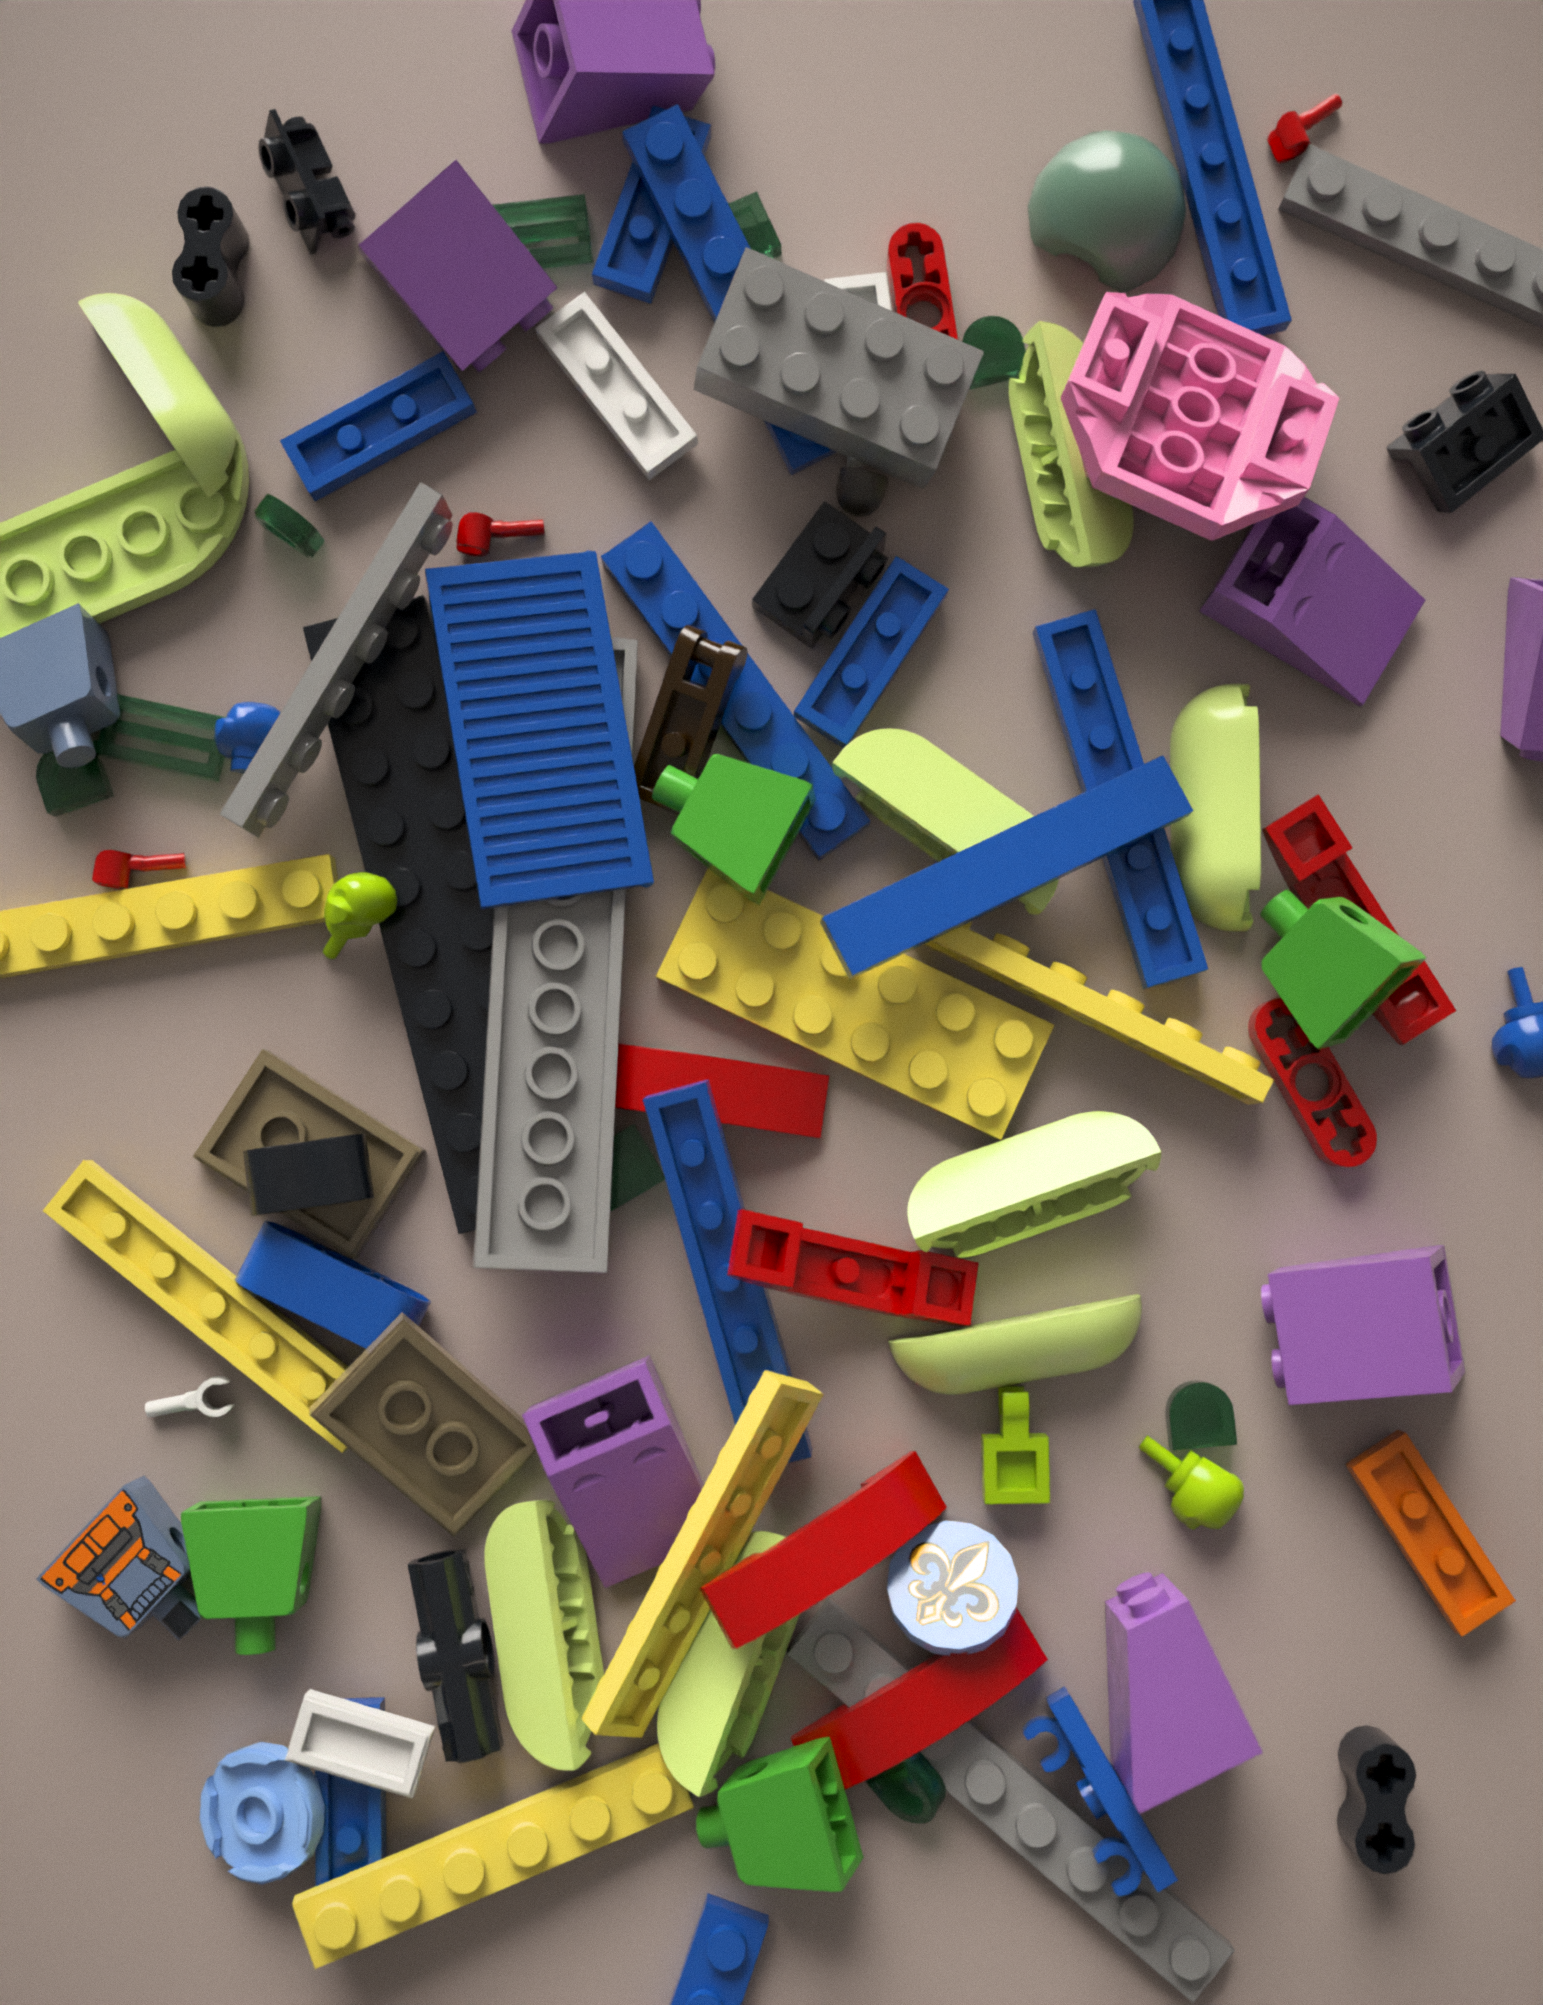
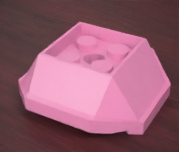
M1114 292L1105 293L1060 397L1081 454L1085 476L1090 479L1093 488L1210 541L1219 539L1299 505L1310 489L1339 401V397L1324 383L1317 384L1306 365L1286 346L1172 294H1143L1128 298L1125 293Z

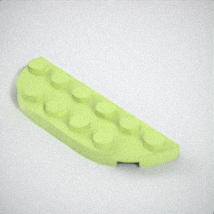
M239 432V444H235L233 456L225 470L229 478L209 498L177 451L173 450L1 522L0 638L78 603L100 624L169 595L201 577L224 554L232 542L245 512L249 489V469L245 447Z

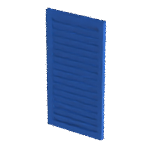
M587 550L580 553L425 569L480 908L487 909L635 887H651L654 879L596 551Z

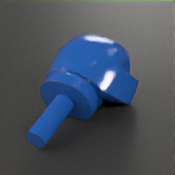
M258 702L236 703L228 711L226 718L216 721L214 731L216 746L220 754L231 759L230 771L245 773L281 713L277 708Z
M1513 968L1508 970L1507 973L1517 1007L1504 1012L1505 1025L1498 1029L1492 1038V1052L1499 1065L1510 1066L1521 1078L1543 1077V1002H1533L1524 968Z

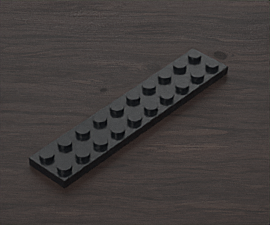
M422 595L413 598L406 608L402 610L396 609L385 627L388 635L382 651L372 663L364 662L352 682L355 686V691L349 706L340 717H331L328 722V728L365 872L386 878L396 890V910L392 915L380 922L379 927L458 1234L474 1231L476 1225L494 908H480L433 619L428 601ZM338 618L303 627L311 662Z

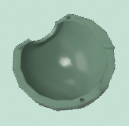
M1108 130L1091 132L1066 144L1036 177L1028 203L1031 239L1034 245L1054 256L1070 254L1086 261L1097 271L1100 282L1118 292H1129L1156 278L1176 253L1186 215L1183 183L1169 159L1158 146L1148 139L1127 132Z

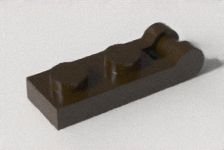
M689 624L681 630L634 764L639 799L677 815L680 814L652 799L655 785L668 765L699 779L710 756L734 684L744 669L748 653L746 647L729 640L723 645L708 639L706 631ZM698 663L712 668L707 686L691 680L695 666Z

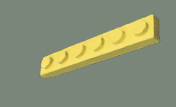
M325 854L0 911V979L325 922L324 907L332 886L338 881L335 857Z
M973 921L923 944L1247 1105L1263 1103L1274 1079L1257 1071L1261 1062L1254 1057L1231 1047H1225L1222 1053L1199 1043L1203 1034L1197 1029L1171 1018H1168L1165 1025L1144 1016L1142 1012L1145 1005L1140 1001L1116 990H1110L1106 997L1084 986L1087 976L1055 961L1052 962L1049 969L1027 958L1030 949L1013 938L996 933L993 940H990L970 930Z
M83 1160L43 1209V1212L341 1453L348 1450L347 1446L310 1416V1406L342 1375L348 1366L263 1297L238 1284L235 1281L236 1276L93 1160Z
M765 1370L756 1388L750 1394L743 1413L726 1445L720 1451L714 1468L696 1502L690 1508L685 1523L666 1559L660 1565L656 1578L637 1614L630 1622L618 1650L604 1676L600 1679L596 1691L581 1718L595 1735L643 1737L710 1610L699 1588L733 1567L824 1395L808 1381Z
M659 1743L297 1894L294 1897L292 1906L314 1968L317 1969L694 1808L689 1791L670 1773L663 1760Z

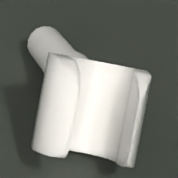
M214 1376L204 1381L198 1387V1390L186 1392L184 1395L146 1402L145 1413L148 1418L186 1410H200L204 1415L210 1417L222 1416L229 1412L235 1406V1403L216 1408L208 1403L206 1392L211 1385L226 1384L231 1382V1380L225 1376Z

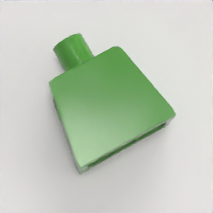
M713 754L699 779L668 765L655 785L652 799L680 813L672 827L671 835L682 849L749 900L760 905L812 809L816 796L813 785L805 780L724 755Z
M1284 890L1271 899L1260 914L1282 938L1262 959V970L1306 1036L1317 1049L1344 1043L1427 958L1417 948L1350 900L1343 897L1320 899L1307 909L1290 890Z
M321 1496L200 1501L181 1512V1524L198 1613L204 1619L235 1618L236 1654L256 1655L275 1650V1616L294 1614L307 1602L321 1513Z
M830 1736L821 1737L745 1762L737 1767L718 1790V1805L703 1806L697 1814L696 1830L701 1845L706 1849L730 1846L738 1877L746 1885L839 1892L843 1891L864 1858Z

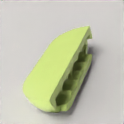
M116 293L96 294L78 301L139 396L209 498L229 478L225 470L233 456L235 444H239L238 432L228 413L167 323L150 306L133 297Z
M1039 321L1027 332L1022 340L1029 346L1022 359L1018 379H1009L1010 408L1037 532L1045 549L1055 550L1071 566H1101L1117 560L1127 550L1134 528L1132 505L1092 487L1090 479L1085 476L1081 454L1060 398L1083 342L1072 332L1060 325Z
M1238 683L1215 686L1195 696L1181 710L1172 728L1170 768L1194 811L1188 817L1171 825V851L1191 914L1202 923L1219 930L1247 932L1253 923L1252 914L1249 913V890H1259L1261 879L1259 716L1257 706H1247L1250 684Z
M887 728L862 734L846 745L832 763L833 772L836 776L842 778L846 776L861 789L855 800L863 808L938 862L1034 817L922 736L906 730ZM1059 879L1018 898L1019 901L1025 904L1024 907L1029 914L1037 915L1045 909L1055 893Z
M1092 1111L1072 1115L950 1158L930 1169L918 1181L911 1193L907 1210L909 1226L916 1244L924 1252H927L931 1247L953 1249L956 1258L983 1254L1099 1213L1126 1201L1132 1196L1128 1186L1137 1180L1146 1169L1152 1171L1158 1169L1161 1161V1150L1150 1132L1140 1123L1127 1116L1106 1111Z
M1134 1294L973 1324L968 1327H957L888 1340V1344L897 1365L909 1379L929 1391L945 1395L966 1394L1079 1373L1108 1365L1121 1356L1130 1346L1137 1334L1141 1321V1295Z
M526 1501L514 1504L498 1515L489 1530L484 1552L485 1572L504 1704L508 1720L516 1737L530 1755L548 1767L558 1770L575 1771L586 1762L592 1753L585 1747L591 1730L581 1718L596 1691L600 1679L604 1676L587 1554L574 1527L567 1525L562 1515L554 1508L555 1503L553 1501Z
M767 1531L751 1532L733 1566L753 1553H763L786 1537ZM711 1609L709 1610L659 1705L657 1717V1736L663 1760L673 1777L696 1796H705L718 1788L717 1779L714 1776L725 1765L732 1753L742 1759L746 1755L759 1727L799 1615L737 1649H732Z

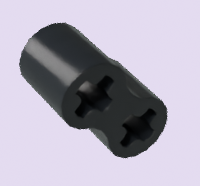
M209 186L197 187L186 193L180 201L177 210L178 223L184 232L185 243L182 253L176 259L172 269L173 284L199 321L213 327L226 326L235 321L243 309L244 294L238 283L237 270L240 261L247 253L249 235L226 194L217 188Z
M366 1134L330 1137L243 1151L251 1216L374 1198Z
M1368 1725L1355 1727L1345 1734L1338 1749L1339 1765L1346 1776L1348 1786L1346 1798L1339 1808L1336 1820L1338 1832L1359 1860L1373 1872L1381 1874L1396 1873L1407 1866L1413 1857L1415 1849L1414 1834L1407 1823L1405 1814L1407 1797L1415 1784V1766L1408 1753L1379 1728ZM1381 1754L1386 1757L1385 1762H1379ZM1367 1767H1373V1774L1367 1772ZM1379 1823L1385 1825L1384 1829H1379ZM1366 1836H1372V1841H1367Z

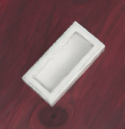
M309 1689L304 1695L285 1761L413 1798L418 1788L436 1726Z

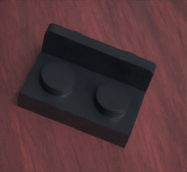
M1478 371L1465 376L1450 388L1451 396L1435 409L1423 411L1408 420L1402 427L1403 434L1386 447L1392 459L1411 461L1437 512H1454L1543 441V428L1516 373L1486 374L1485 371Z
M824 501L752 598V607L811 649H813L823 634L832 639L843 626L852 610V607L846 604L856 588L860 584L864 588L869 589L884 569L888 561V557L882 554L885 548L887 533L877 526L871 533Z

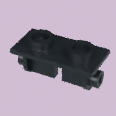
M276 109L269 110L264 138H261L258 144L260 161L266 175L269 178L275 177L283 194L284 212L291 229L295 232L300 231L310 255L316 254L321 234L331 232L332 236L337 239L350 235L355 229L353 221L356 214L338 176L320 180L315 178L318 175L331 173L333 167L316 127L313 124L307 123L305 118L301 116L292 117L282 124Z

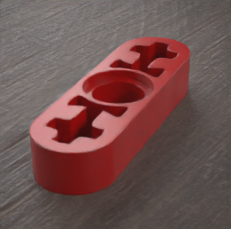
M905 224L893 233L888 245L886 264L893 311L907 317L906 312L914 303L920 301L930 302L939 309L942 317L940 322L932 327V329L958 340L942 239L936 230L926 224ZM909 246H917L920 255L925 256L922 269L923 282L913 284L912 262L910 258L905 257L906 249Z
M1276 998L1259 1005L1249 1018L1248 1033L1250 1040L1271 1077L1274 1079L1275 1084L1315 1154L1324 1163L1334 1167H1355L1366 1162L1374 1153L1377 1145L1376 1129L1330 1048L1317 1049L1311 1043L1282 998ZM1272 1011L1279 1018L1289 1015L1293 1019L1294 1026L1287 1031L1290 1041L1295 1049L1304 1047L1308 1043L1312 1054L1298 1056L1283 1066L1279 1057L1291 1054L1292 1052L1282 1037L1270 1039L1265 1029L1273 1024L1270 1015ZM1307 1064L1320 1067L1328 1078L1327 1092L1317 1101L1306 1100L1296 1089V1075ZM1340 1099L1344 1108L1332 1111V1114L1338 1125L1342 1128L1354 1127L1358 1136L1350 1141L1353 1149L1351 1154L1346 1149H1332L1330 1141L1337 1136V1131L1329 1117L1320 1118L1315 1122L1312 1116L1313 1111L1328 1109Z

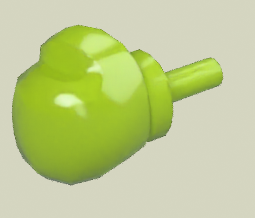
M358 872L346 875L332 886L324 907L325 923L327 929L332 934L323 948V954L330 959L337 958L348 939L366 937L373 925L384 921L394 913L397 905L396 890L386 878L368 872Z
M1148 1435L1138 1448L1172 1473L1164 1487L1175 1494L1171 1503L1172 1512L1188 1528L1194 1530L1203 1525L1209 1529H1220L1239 1509L1244 1498V1485L1236 1475L1227 1472L1207 1458L1200 1457L1191 1449L1181 1461Z

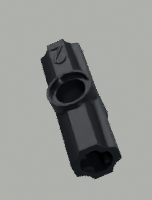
M450 1549L411 1560L408 1564V1570L420 1632L417 1633L416 1653L420 1677L426 1691L432 1690L445 1761L464 1763L482 1759L486 1755L501 1750L504 1742L491 1678L494 1677L495 1661L490 1630L484 1618L479 1619L466 1549Z

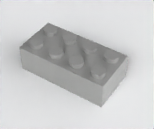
M746 247L697 365L693 390L924 489L937 470L984 351Z

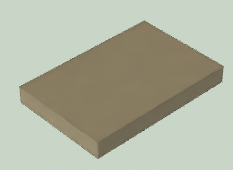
M262 1049L193 1157L248 1192L243 1155L245 1150L345 1135L366 1134L374 1192L373 1199L280 1212L350 1258L355 1259L358 1258L426 1150L269 1050Z
M403 1312L310 1406V1416L453 1537L469 1523L537 1452L524 1419Z

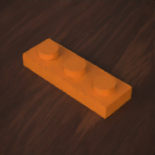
M1399 1429L1345 1464L1455 1633L1463 1637L1516 1601L1406 1432Z

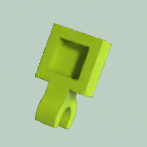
M1024 1386L998 1387L1000 1434H981L982 1499L984 1504L1050 1503L1049 1437L1046 1433H1029V1393L1024 1391Z

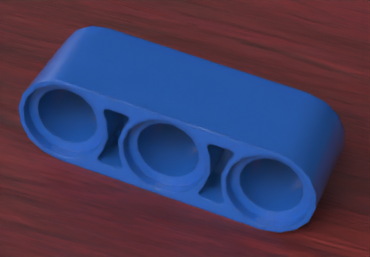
M267 1220L264 1221L235 1278L238 1284L249 1291L365 1349L402 1312L417 1326H420L431 1304V1301L419 1292L288 1227Z

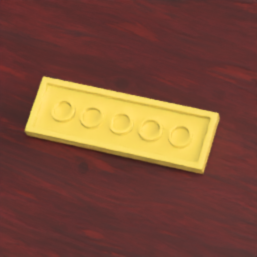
M707 868L656 974L658 980L994 1139L1002 1140L1054 1028V1024L905 954L849 980L820 923L824 916L767 890L763 900L758 905Z

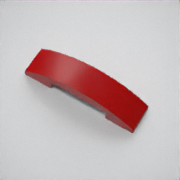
M1319 794L1262 829L1268 847L1289 890L1307 909L1320 899L1343 897L1350 900L1398 935L1346 852L1353 847ZM1424 961L1372 1015L1399 1045H1404L1457 1010Z
M618 1043L615 1108L646 1112L643 1099L647 1095L709 1079L721 1124L821 1138L830 1076L733 1059Z
M741 1209L738 1210L727 1276L779 1292L830 1304L897 1317L968 1327L971 1325L979 1263L930 1251L917 1250L910 1252L803 1228L802 1222Z
M916 1450L910 1451L860 1484L861 1489L763 1553H753L699 1588L732 1649H737L766 1634L838 1591L912 1539L947 1508Z
M1016 1607V1612L1004 1635L985 1650L968 1654V1651L960 1654L950 1653V1656L935 1654L853 1706L848 1707L845 1703L790 1736V1740L794 1746L821 1737L830 1736L844 1789L846 1790L899 1764L956 1730L1018 1686L1048 1659Z

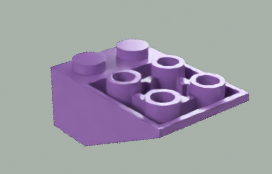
M1304 497L1298 506L1250 526L1199 612L1361 707L1426 600L1335 514Z
M648 1355L536 1403L522 1414L546 1475L604 1588L664 1562L687 1519L690 1508L696 1502L704 1487L651 1356Z

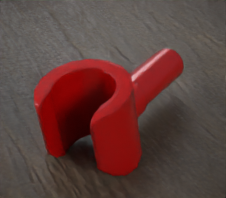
M1333 94L1314 108L1298 115L1297 111H1289L1281 116L1277 122L1276 129L1271 131L1267 137L1276 162L1285 163L1291 161L1306 151L1308 145L1311 144L1306 131L1342 107L1343 102L1339 95Z
M469 512L459 521L456 549L459 553L469 556H487L489 554L491 537L504 539V537L544 535L543 519L494 521L493 518L485 514Z
M104 850L95 859L92 881L103 887L128 889L131 870L146 872L187 868L185 853L143 856L117 850Z

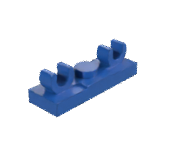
M1064 1686L1047 1696L1046 1700L1055 1717L1037 1716L1032 1718L1023 1727V1734L1027 1740L1034 1738L1041 1732L1052 1733L1057 1738L1056 1750L1040 1760L1045 1772H1053L1060 1769L1067 1762L1070 1750L1073 1752L1086 1775L1075 1783L1096 1820L1108 1813L1123 1839L1118 1837L1102 1839L1092 1850L1098 1864L1106 1861L1113 1855H1121L1128 1860L1126 1873L1111 1882L1116 1895L1125 1896L1136 1890L1141 1882L1143 1872L1147 1873L1157 1892L1178 1881L1066 1687Z

